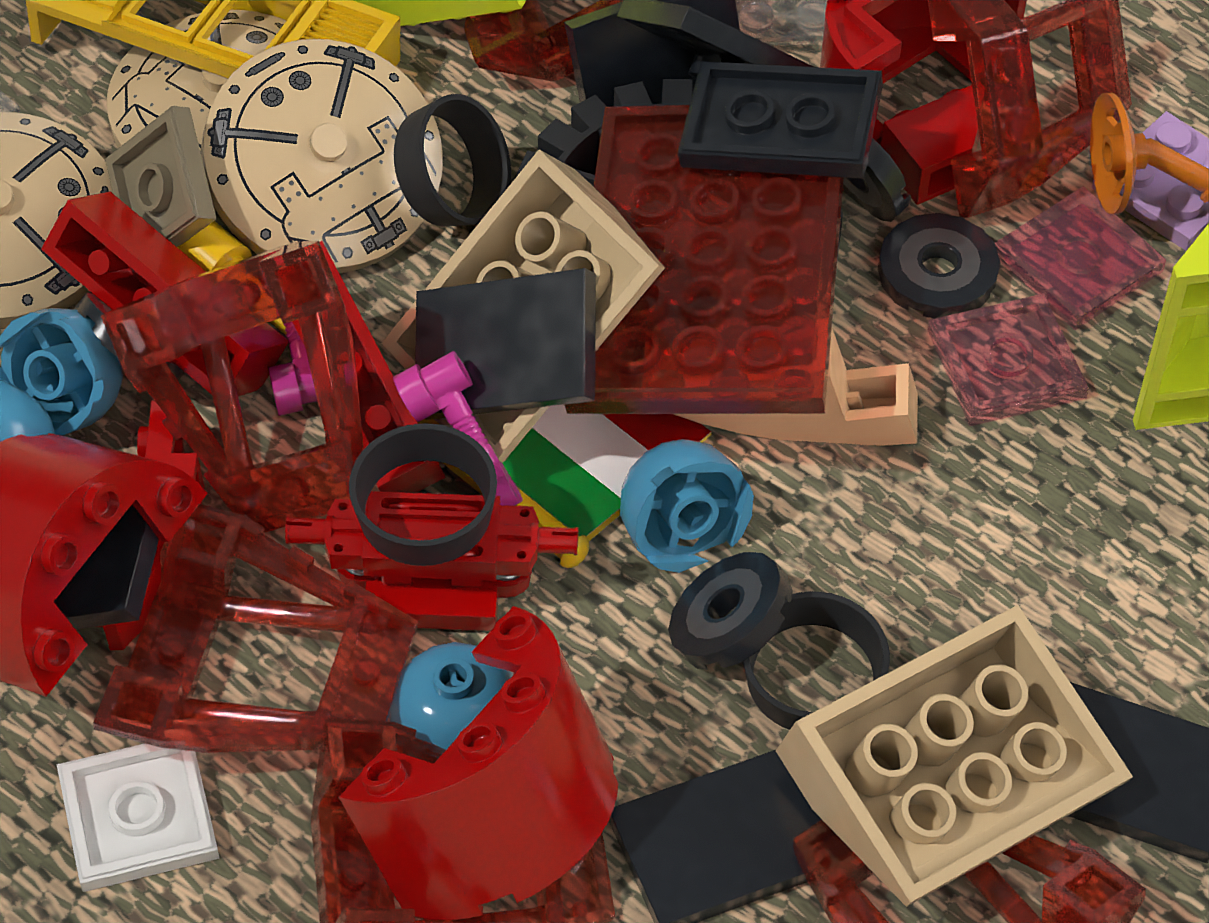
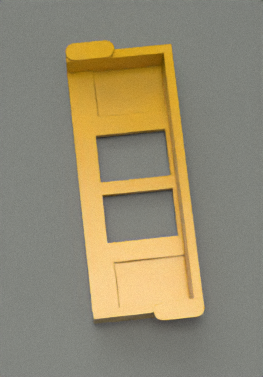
M26 0L31 42L42 45L58 24L64 20L225 78H229L243 63L253 57V55L207 40L230 10L260 12L286 20L265 50L296 40L329 39L360 46L376 53L395 67L400 62V16L353 0H194L207 6L186 32L136 15L147 0Z

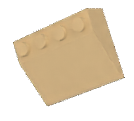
M538 150L425 290L586 268L596 273V351L665 267L616 208L581 174L547 153ZM416 301L381 343L405 369L415 365ZM550 406L475 414L473 416L476 417L475 421L479 423L482 433L488 439V444L493 448L499 461L503 463Z
M1019 605L796 721L776 749L778 756L815 813L906 907L1125 784L1133 777Z

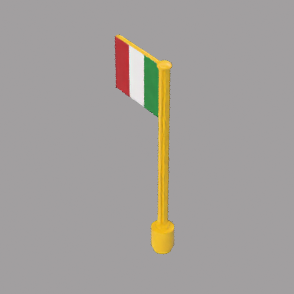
M213 221L177 247L227 290L235 293L282 333L287 334L276 291L251 272L252 254L250 249L216 221ZM595 355V401L550 406L502 463L523 499L522 502L515 506H533L539 519V527H579L578 555L554 553L560 558V565L564 568H573L579 565L589 552V541L620 516L623 482L629 469L645 452L661 443L680 439L702 443L711 435V431L701 423L646 404L642 397L643 378L617 358L613 363ZM424 419L418 422V424H439L434 419ZM443 463L482 495L480 488L468 474L455 466Z

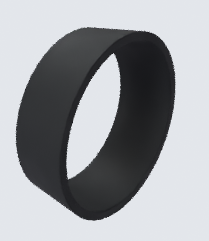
M449 94L414 111L400 125L394 143V167L400 189L412 209L421 218L437 226L479 224L511 184V161L508 146L493 116L473 98L461 94ZM431 115L445 120L457 131L470 156L473 170V189L469 203L461 214L453 211L441 199L432 184L424 156V137Z
M428 423L399 427L373 440L356 459L349 480V494L362 531L371 545L390 559L416 566L446 563L470 551L481 540L489 526L497 489V476L494 464L486 450L475 439L455 428ZM417 461L443 462L461 469L476 482L482 492L485 503L481 512L467 526L448 536L431 540H410L389 534L378 528L367 518L365 509L371 490L385 474L399 466Z
M809 591L792 594L791 603L785 599L784 605L780 610L785 619L775 635L787 629L804 625H818L835 629L849 636L864 650L872 667L873 681L888 673L890 651L887 638L879 623L863 607L850 599L826 592ZM758 651L743 661L749 692L763 714L774 723L790 730L796 721L813 712L789 707L773 698L764 690L753 673L755 661L760 652Z

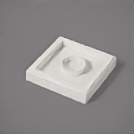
M191 733L57 764L79 881L83 892L220 859Z

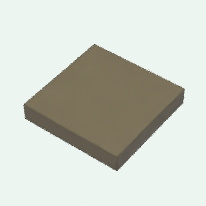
M171 106L106 158L105 161L113 194L176 247L185 243L216 220L189 107Z

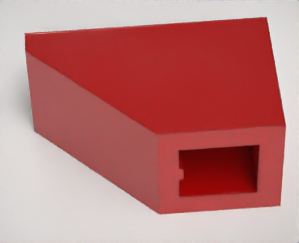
M985 80L963 89H953L937 100L913 110L901 111L884 122L881 147L890 155L901 170L906 183L903 189L907 194L911 195V199L916 205L967 184L985 121L990 86Z

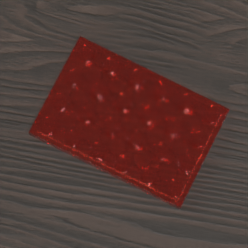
M690 105L605 107L593 187L616 208L665 269L595 351V401L564 404L567 414H825L844 177L681 168L678 150Z

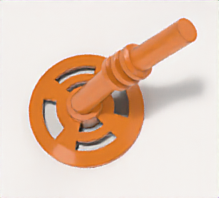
M1103 93L1098 97L1091 120V166L1099 201L1108 214H1120L1125 210L1134 187L1136 170L1145 169L1147 163L1202 192L1200 199L1204 203L1209 201L1208 168L1152 138L1146 139L1143 133L1134 134L1128 113L1116 94ZM1116 109L1119 113L1120 123L1113 117ZM1124 185L1123 196H1121L1119 193Z

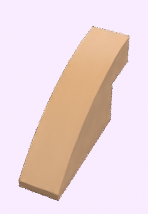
M832 325L646 345L642 397L646 404L704 425L744 435L775 440L876 446L917 444L918 392L909 363L847 370Z

